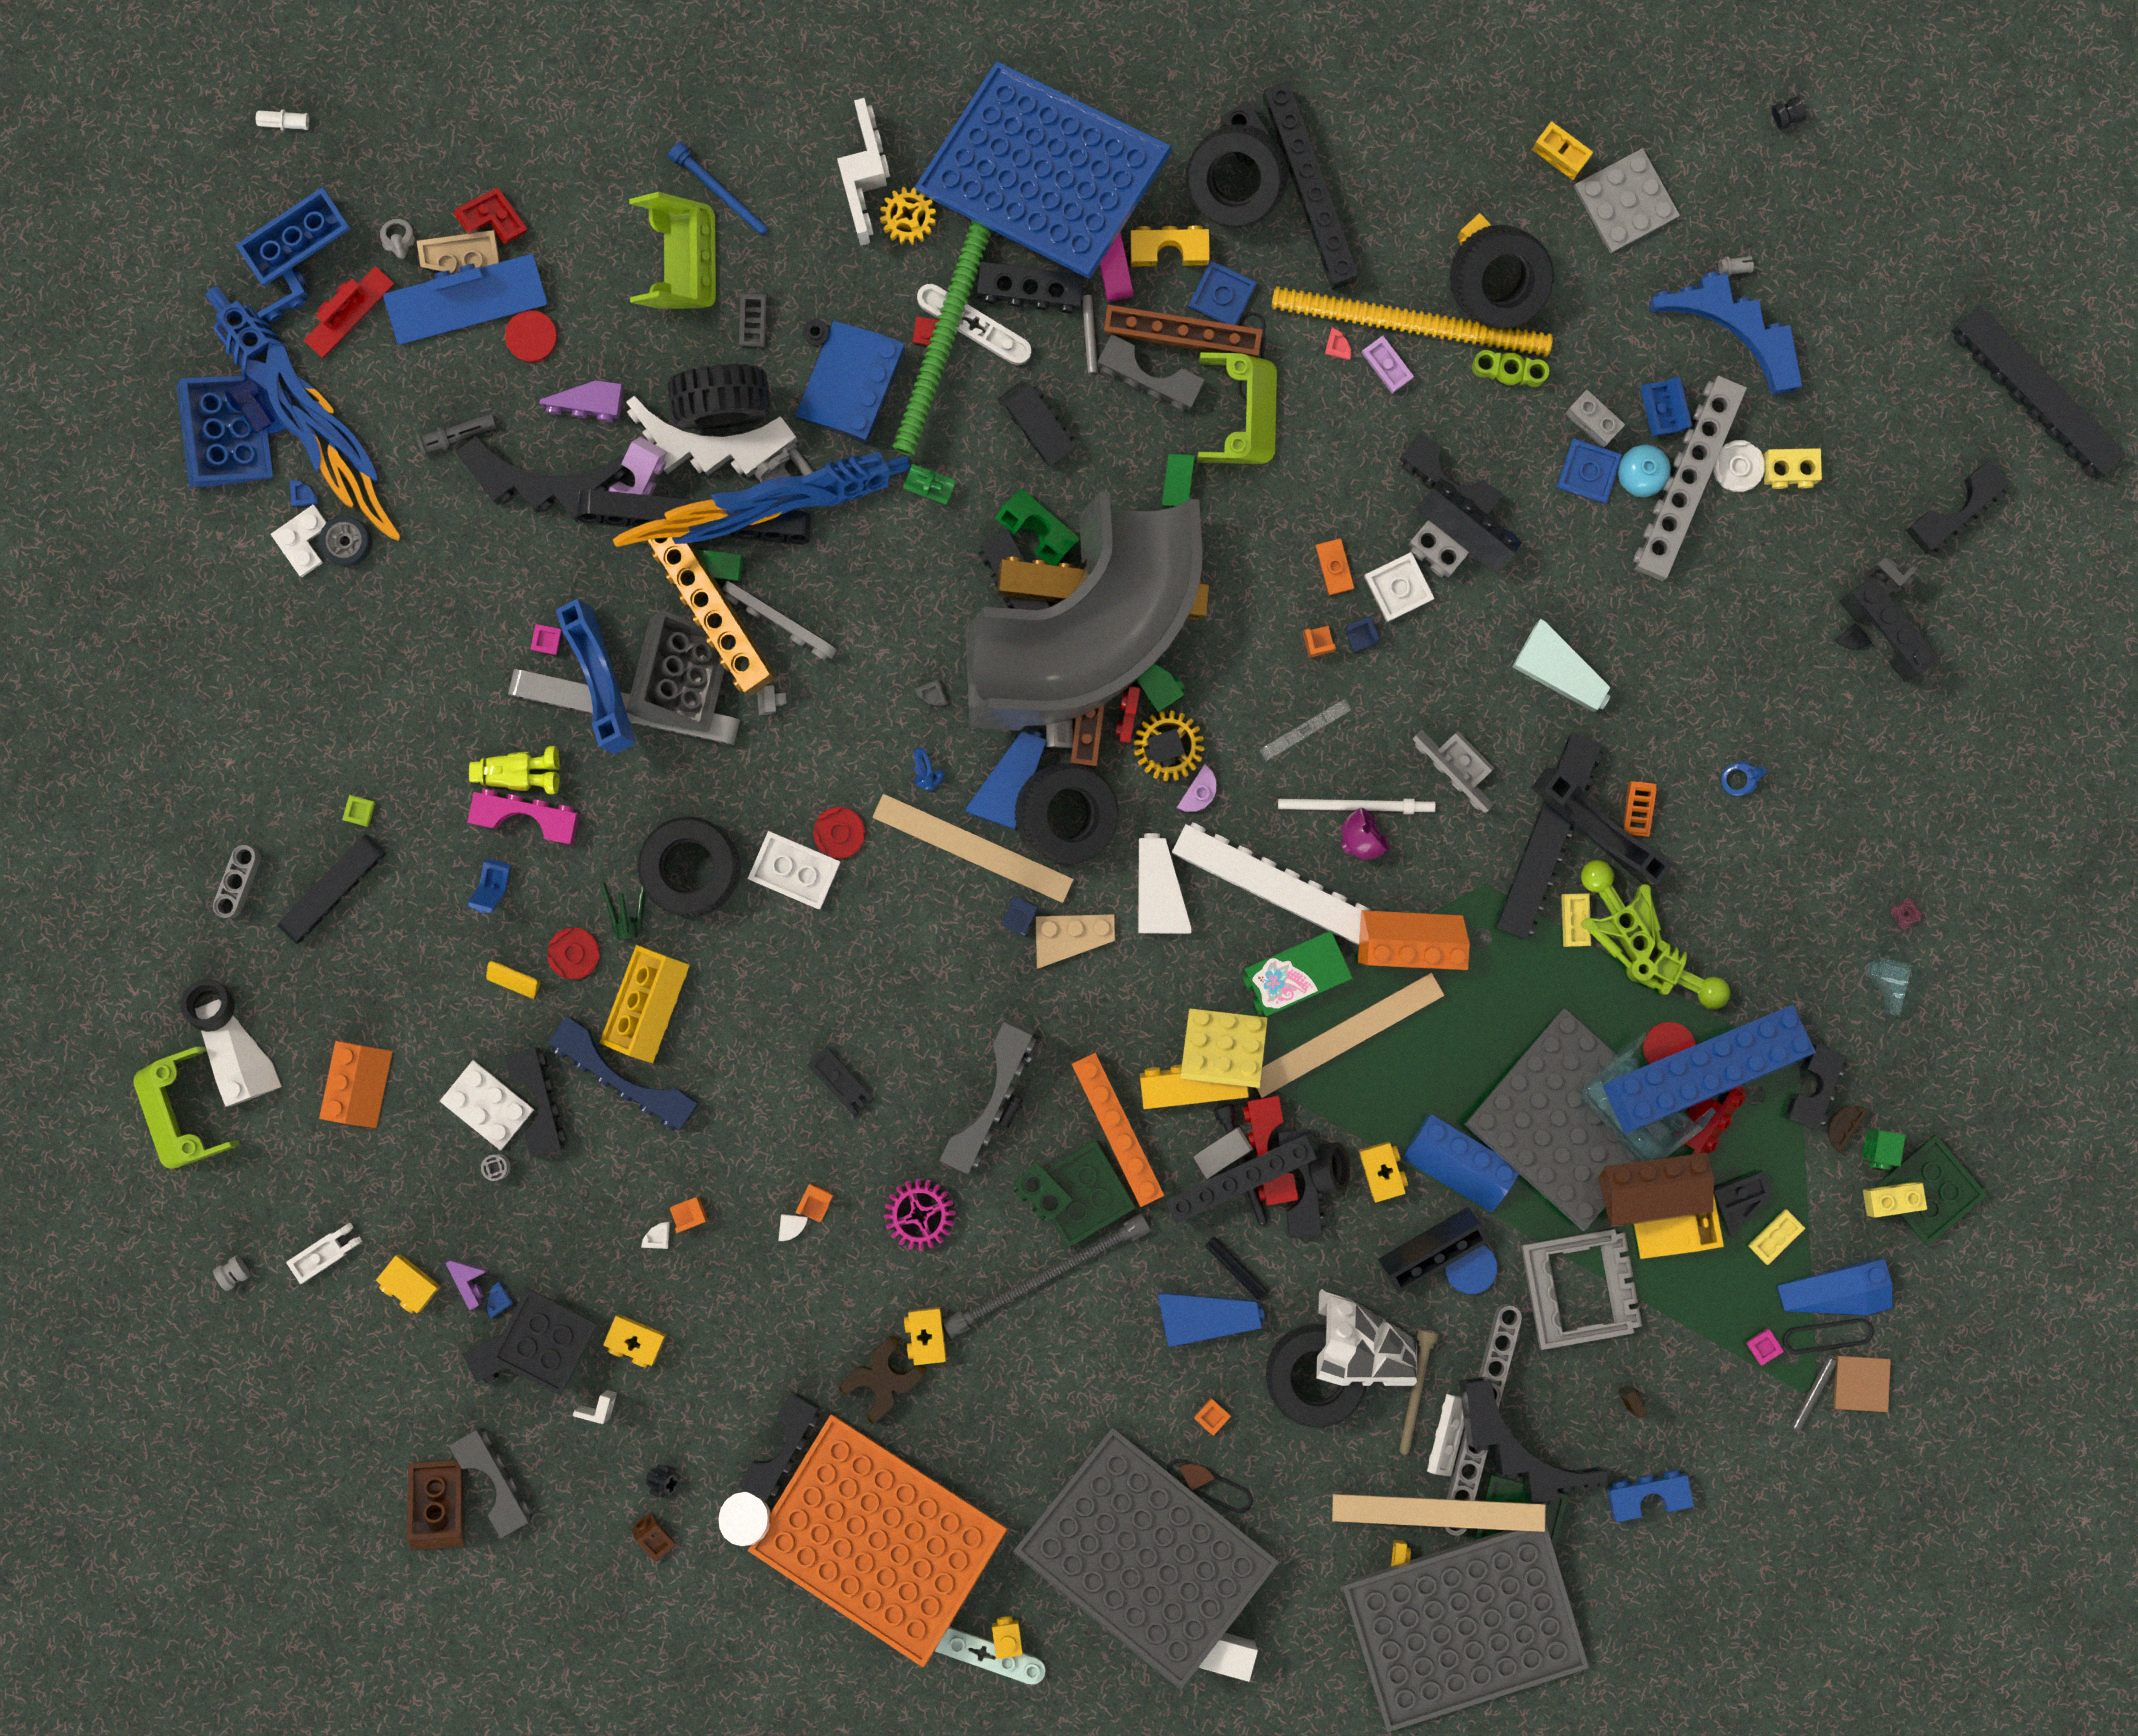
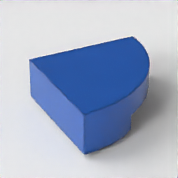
M290 480L291 505L293 507L319 505V501L312 488L300 481Z
M500 1281L492 1287L488 1296L487 1311L490 1318H493L514 1304Z

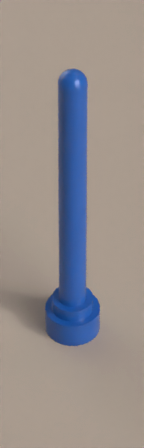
M680 141L670 150L667 157L674 164L687 167L760 235L767 233L766 225L690 157L691 154L688 152L689 148Z

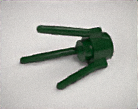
M601 881L600 885L612 921L613 933H617V939L637 938V931L642 930L641 921L645 901L643 887L641 886L635 922L634 917H627L624 894L619 893L621 918H618L617 921L604 881Z

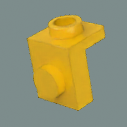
M1012 1616L997 1618V1623H992L996 1659L1022 1656L1019 1621L1013 1620Z

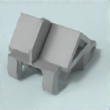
M793 442L784 446L776 456L757 465V470L754 474L761 483L770 479L789 477L790 474L784 466L789 459L793 461L803 474V477L813 473V470L797 451L798 446Z

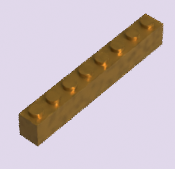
M1007 557L1006 560L1002 559L999 564L996 596L1060 603L1076 590L1082 580L1086 567L1084 569H1076L1074 565L1068 563H1059L1058 566H1052L1043 560H1033L1032 563L1022 562V559L1018 557ZM1201 580L1187 619L1202 621L1206 616L1209 585L1202 584Z

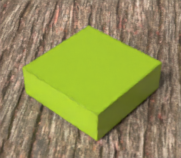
M349 795L342 820L369 827L376 802Z

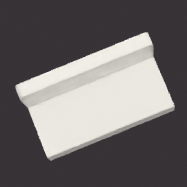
M606 1390L600 1395L596 1409L581 1405L574 1410L573 1416L604 1424L611 1417L617 1393Z

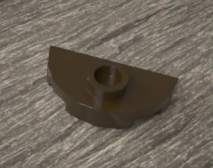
M1846 1106L1839 1109L1831 1117L1828 1124V1138L1831 1146L1838 1153L1843 1151L1869 1113V1109L1862 1106Z

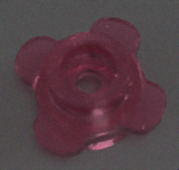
M1904 899L1901 905L1894 906L1890 910L1891 916L1895 917L1899 922L1898 926L1900 929H1908L1910 924L1921 920L1922 914L1913 905L1912 899ZM1905 911L1908 912V916H1904Z

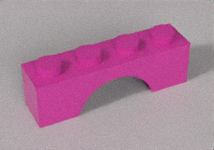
M482 789L481 793H473L467 823L498 829L500 824L508 817L516 814H527L538 821L542 828L544 839L574 845L580 815L573 813V807L559 805L558 809L549 808V802L533 799L532 804L522 802L523 797L508 794L507 799L497 797L498 792Z

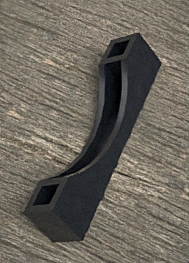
M1545 768L1531 787L1534 792L1640 883L1658 886L1672 865L1654 849L1627 833L1601 812L1588 799L1580 786L1560 768Z

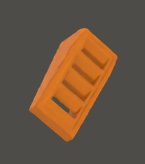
M1628 782L1623 830L1630 835L1649 837L1657 784ZM1635 790L1648 792V797L1635 795ZM1634 801L1647 802V806H1633ZM1632 811L1646 813L1645 818L1632 816ZM1631 822L1645 823L1644 828L1630 827Z

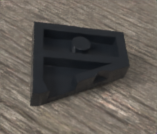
M1762 1170L1714 1188V1196L1728 1235L1730 1237L1735 1236L1738 1233V1228L1747 1219L1750 1220L1756 1214L1757 1209L1764 1205L1772 1196Z

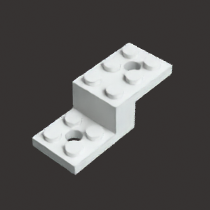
M864 98L854 100L867 151L837 158L860 246L870 243L869 235H873L869 215L862 212L867 210L863 192L887 186L886 178L890 177L885 155H879V153H883L879 131H873V128H877L872 105L866 106Z

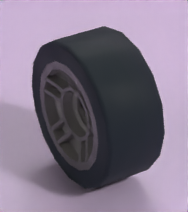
M337 516L324 525L319 536V543L324 556L331 562L343 567H351L362 563L369 555L372 547V538L368 528L356 518ZM344 536L350 539V543L347 546L341 545Z

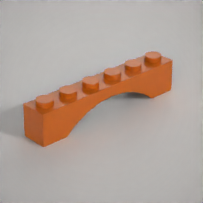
M1096 1053L1072 1063L1140 1207L1163 1197L1164 1194Z

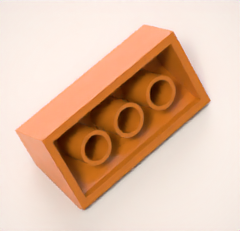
M1361 910L1358 963L1372 966L1468 970L1470 943L1462 915Z

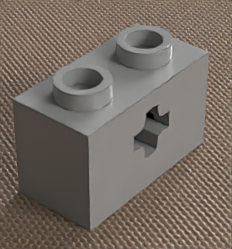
M1588 390L1565 413L1602 448L1625 425Z

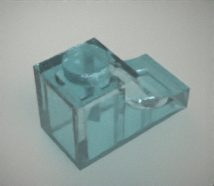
M1879 957L1875 958V962L1872 961L1869 965L1867 976L1871 977L1869 983L1876 985L1883 996V1014L1900 1016L1912 965Z

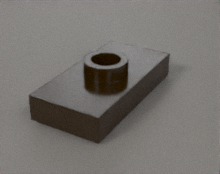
M1626 1385L1618 1389L1617 1392L1629 1413L1639 1419L1647 1415L1643 1407L1645 1402L1638 1390L1634 1391Z

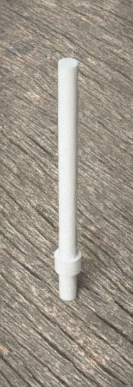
M1278 799V809L1356 811L1361 807V809L1364 808L1367 811H1401L1403 814L1435 812V802L1414 801V799H1403V801Z

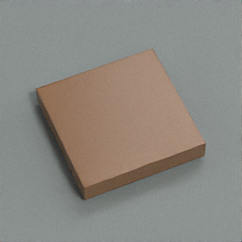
M1836 1355L1834 1408L1888 1412L1891 1359Z

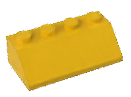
M636 945L599 1043L628 1056L653 1063L690 965Z

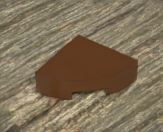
M1192 1463L1179 1465L1191 1491L1215 1479L1213 1474L1201 1465Z

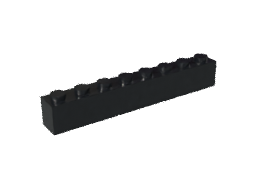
M1980 305L1951 331L1955 335V342L1963 348L1967 347L1973 353V360L1978 365L1985 366L1991 372V378L1997 384H2003L2009 390L2008 394L2016 403L2021 402L2028 409L2026 411L2028 416L2036 422L2039 421L2046 428L2045 433L2051 439L2058 440L2064 446L2063 451L2067 456L2072 459L2076 458L2082 464L2081 469L2086 475L2096 479L2104 476L2126 454Z
M1571 733L1567 738L1556 768H1560L1574 780L1583 792L1584 790L1588 791L1594 776L1590 775L1593 766L1597 767L1603 755V752L1600 751L1602 744ZM1543 800L1494 927L1496 930L1522 940L1527 939L1528 935L1532 937L1537 926V922L1534 921L1537 911L1542 912L1547 898L1544 897V893L1547 887L1551 888L1556 877V873L1553 872L1556 862L1561 863L1566 849L1562 848L1566 838H1571L1575 828L1571 822L1545 800Z

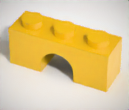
M1197 225L1189 226L1186 230H1177L1176 226H1164L1162 230H1151V227L1148 226L1136 227V230H1131L1130 235L1131 267L1157 266V254L1165 246H1174L1179 249L1182 254L1183 266H1208L1209 229H1203L1202 226Z

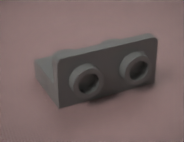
M1884 557L1870 566L1863 574L1868 579L1874 577L1886 593L1889 594L1892 591L1897 593L1902 588H1906L1915 579L1912 574L1918 568L1913 565L1900 572L1899 566L1894 561L1887 560Z

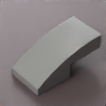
M1240 1127L1199 1152L1193 1158L1206 1179L1239 1160L1252 1151L1253 1148Z

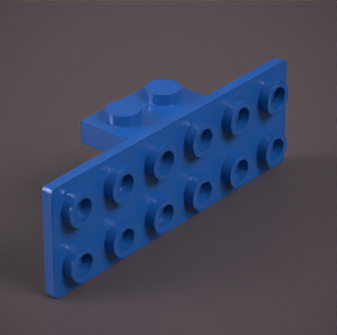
M529 254L485 267L476 268L474 263L459 267V273L451 275L449 270L434 274L435 279L429 282L385 293L383 297L397 343L404 344L547 305V298L534 255Z

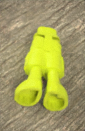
M549 746L545 749L543 756L531 758L528 752H514L507 756L482 758L480 762H470L469 781L480 782L482 786L503 787L514 791H528L532 785L540 786L545 789L547 794H557L560 784V777L557 772H546L545 774H530L529 772L531 769L559 770L560 759L556 746Z

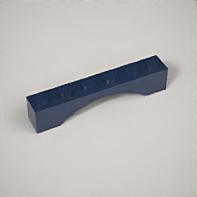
M570 1016L564 1018L548 1042L554 1046L552 1048L553 1052L563 1058L568 1055L575 1060L574 1065L585 1073L588 1070L592 1071L597 1075L595 1079L606 1087H609L610 1084L619 1089L617 1092L619 1096L629 1102L634 1099L641 1104L640 1110L650 1116H653L655 1113L662 1118L661 1123L672 1131L675 1128L683 1129L699 1105V1102L680 1089H652L635 1084L622 1077L602 1057L595 1044L592 1031Z

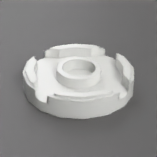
M1734 440L1721 448L1713 467V473L1716 481L1723 488L1732 492H1745L1754 488L1761 481L1765 473V459L1762 452L1750 442Z
M750 1493L734 1494L725 1501L720 1510V1530L724 1537L732 1544L740 1546L754 1545L762 1540L769 1530L770 1509L766 1502Z

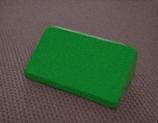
M1168 454L1162 506L1176 507L1189 500L1195 455Z

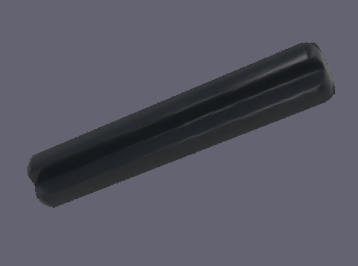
M1216 1237L1211 1238L1206 1243L1205 1247L1257 1300L1262 1299L1267 1294V1289Z

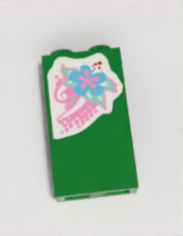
M1332 931L1244 969L1246 975L1242 976L1247 990L1252 989L1256 996V999L1252 1001L1258 1015L1263 1013L1266 1018L1353 979Z

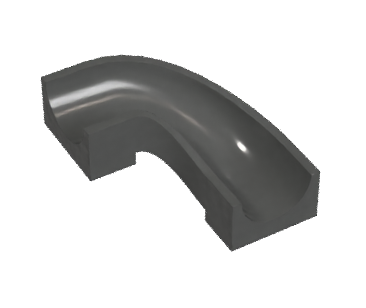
M1099 492L1079 514L1082 564L1087 565L1081 582L1069 597L1050 608L1042 610L983 607L965 628L970 728L1020 731L1024 726L1049 725L1071 720L1103 706L1122 693L1152 666L1181 630L1192 609L1199 588L1202 572V535L1199 500L1189 499L1176 507L1158 511H1130L1113 506L1110 503V492Z

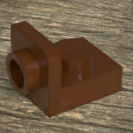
M652 1513L638 1520L632 1528L637 1544L655 1562L676 1545L671 1536L658 1524L656 1517Z

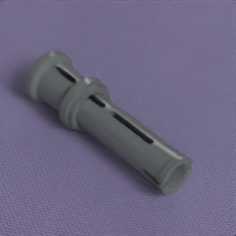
M489 413L488 415L446 429L440 426L437 427L436 431L424 435L416 434V438L422 455L427 456L428 452L440 448L448 449L451 443L497 429L492 413Z

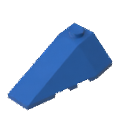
M1879 1257L1776 1285L1784 1311L1870 1315L1892 1308V1281L1885 1259Z

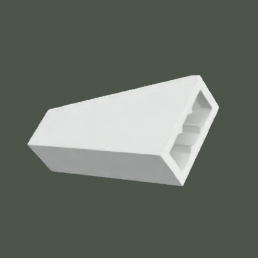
M1146 833L1144 838H1139L1138 933L1191 934V925L1166 838H1160V834Z

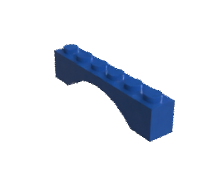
M577 598L556 609L562 632L576 654L588 683L593 706L592 727L598 746L615 755L636 744V740L594 609Z

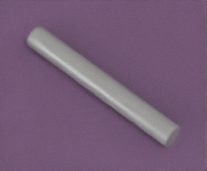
M1083 295L1082 305L1088 374L1098 373L1092 295Z

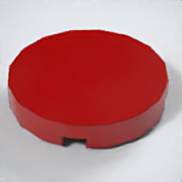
M534 310L520 312L512 317L506 326V345L511 353L521 361L529 363L543 361L556 348L558 339L556 327L550 318L542 312Z
M834 807L827 809L819 815L814 826L813 836L815 844L822 853L831 858L843 859L851 857L859 851L864 843L866 831L863 821L857 813L848 808Z
M566 928L558 932L551 939L548 946V962L552 970L559 976L570 980L581 979L590 975L597 967L600 959V947L595 937L588 931L580 928Z
M1663 1022L1653 1026L1646 1033L1642 1043L1643 1054L1648 1065L1695 1046V1040L1691 1032L1683 1025L1675 1022Z

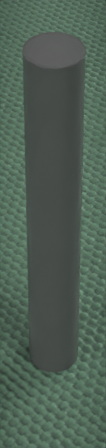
M1827 1357L1791 1427L1801 1431L1837 1363L1836 1360Z

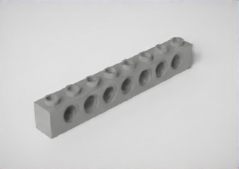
M1717 376L1713 382L1708 381L1702 394L1706 396L1703 406L1700 404L1697 406L1692 418L1696 420L1693 429L1689 428L1684 436L1683 443L1686 444L1683 453L1678 452L1674 460L1673 467H1676L1673 477L1670 476L1663 488L1664 491H1667L1663 501L1659 499L1655 505L1653 514L1656 515L1654 523H1649L1645 529L1643 538L1646 539L1643 548L1638 547L1634 555L1633 561L1636 562L1634 570L1662 582L1667 579L1747 387ZM1712 402H1720L1723 406V412L1714 411ZM1702 425L1711 426L1713 436H1706L1702 432ZM1692 449H1700L1703 452V460L1695 459L1692 455ZM1683 472H1689L1693 476L1692 484H1687L1683 481ZM1673 496H1679L1683 499L1684 504L1682 508L1673 505ZM1664 519H1668L1673 523V531L1664 530L1662 527ZM1653 543L1662 545L1664 549L1663 555H1656L1652 551Z

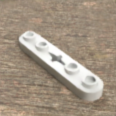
M926 284L918 291V304L924 311L938 318V315H941L940 309L944 307L943 301L947 300L945 298L947 292L934 284ZM968 304L964 305L965 311L961 313L963 315L962 318L970 321L978 319L979 326L986 332L983 333L978 328H974L973 331L970 330V324L964 319L959 320L960 326L956 328L957 331L1011 364L1023 365L1028 362L1031 357V346L1025 339Z

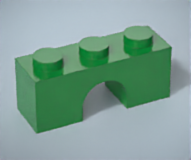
M1022 488L1003 505L995 517L1014 536L1020 530H1029L1035 533L1040 540V545L1034 553L1043 561H1047L1048 565L1058 566L1072 552L1080 540L1079 537Z

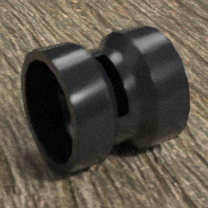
M1798 96L1789 99L1785 105L1778 103L1771 108L1772 116L1779 130L1788 128L1790 123L1795 122L1798 124L1806 121V110Z

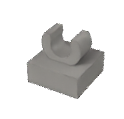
M765 686L757 692L759 715L772 714L776 712V706L787 704L786 693L775 694L774 686Z

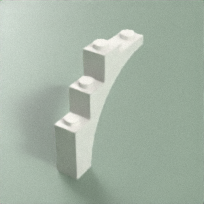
M635 396L626 402L631 408L627 413L636 424L641 422L646 428L642 433L652 444L656 442V446L667 451L664 461L667 462L664 471L667 474L693 456L690 462L698 473L704 471L709 476L733 458L734 461L731 462V465L739 475L744 473L749 478L756 472L757 465L776 456L784 446L798 442L796 436L781 416L761 428L744 434L726 437L701 436L684 432L664 423L649 412Z

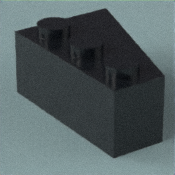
M1020 381L999 397L997 401L1000 405L1005 406L1012 416L1013 422L1016 425L1018 424L1026 435V439L1047 465L1052 466L1075 448L1071 442L1074 440V437L1067 427L1061 428L1056 421L1059 419V416L1052 406L1046 407L1041 400L1044 398V395L1036 384L1031 386L1029 383Z

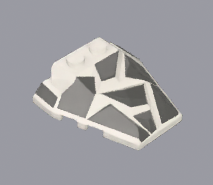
M1321 1289L1319 1292L1318 1314L1327 1316L1326 1346L1317 1356V1379L1341 1386H1349L1351 1382H1362L1363 1386H1371L1373 1382H1383L1385 1386H1414L1417 1383V1339L1350 1298Z

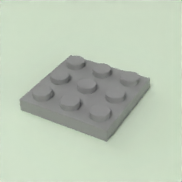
M1643 148L1573 186L1610 254L1680 216Z

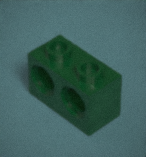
M1037 1161L1013 1183L1017 1187L1014 1190L1016 1195L1023 1202L1028 1199L1035 1206L1032 1211L1042 1221L1047 1218L1051 1222L1073 1200ZM1035 1176L1039 1179L1040 1186L1037 1190L1029 1191L1026 1189L1024 1181L1027 1177ZM1048 1195H1053L1058 1200V1206L1053 1210H1048L1043 1206V1199Z

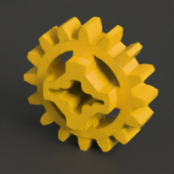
M902 187V194L900 195L894 190L892 192L893 199L891 200L886 197L884 200L887 207H881L880 209L881 213L886 215L880 217L881 223L887 224L883 228L884 232H892L890 235L892 241L899 237L901 245L905 243L906 239L910 241L911 245H914L915 238L923 242V234L931 235L932 233L929 225H936V221L930 218L936 215L935 209H929L933 205V201L931 199L925 201L926 196L922 194L918 196L915 188L911 190V193H907L906 188ZM906 200L915 201L916 203H908ZM896 206L898 209L897 214L891 219L892 210ZM908 212V214H912L913 219L908 220V218H904L903 213ZM925 213L924 223L920 227L919 218ZM900 229H909L911 232H903Z

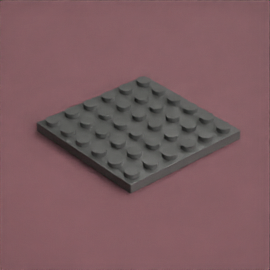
M1563 1008L1464 1125L1584 1231L1605 1207L1598 1180L1605 1166L1643 1161L1682 1113H1675L1625 1135L1602 1086L1634 1070L1570 1012Z

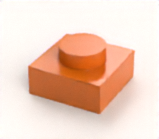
M1210 1398L1197 1412L1194 1419L1214 1436L1231 1415L1215 1400Z

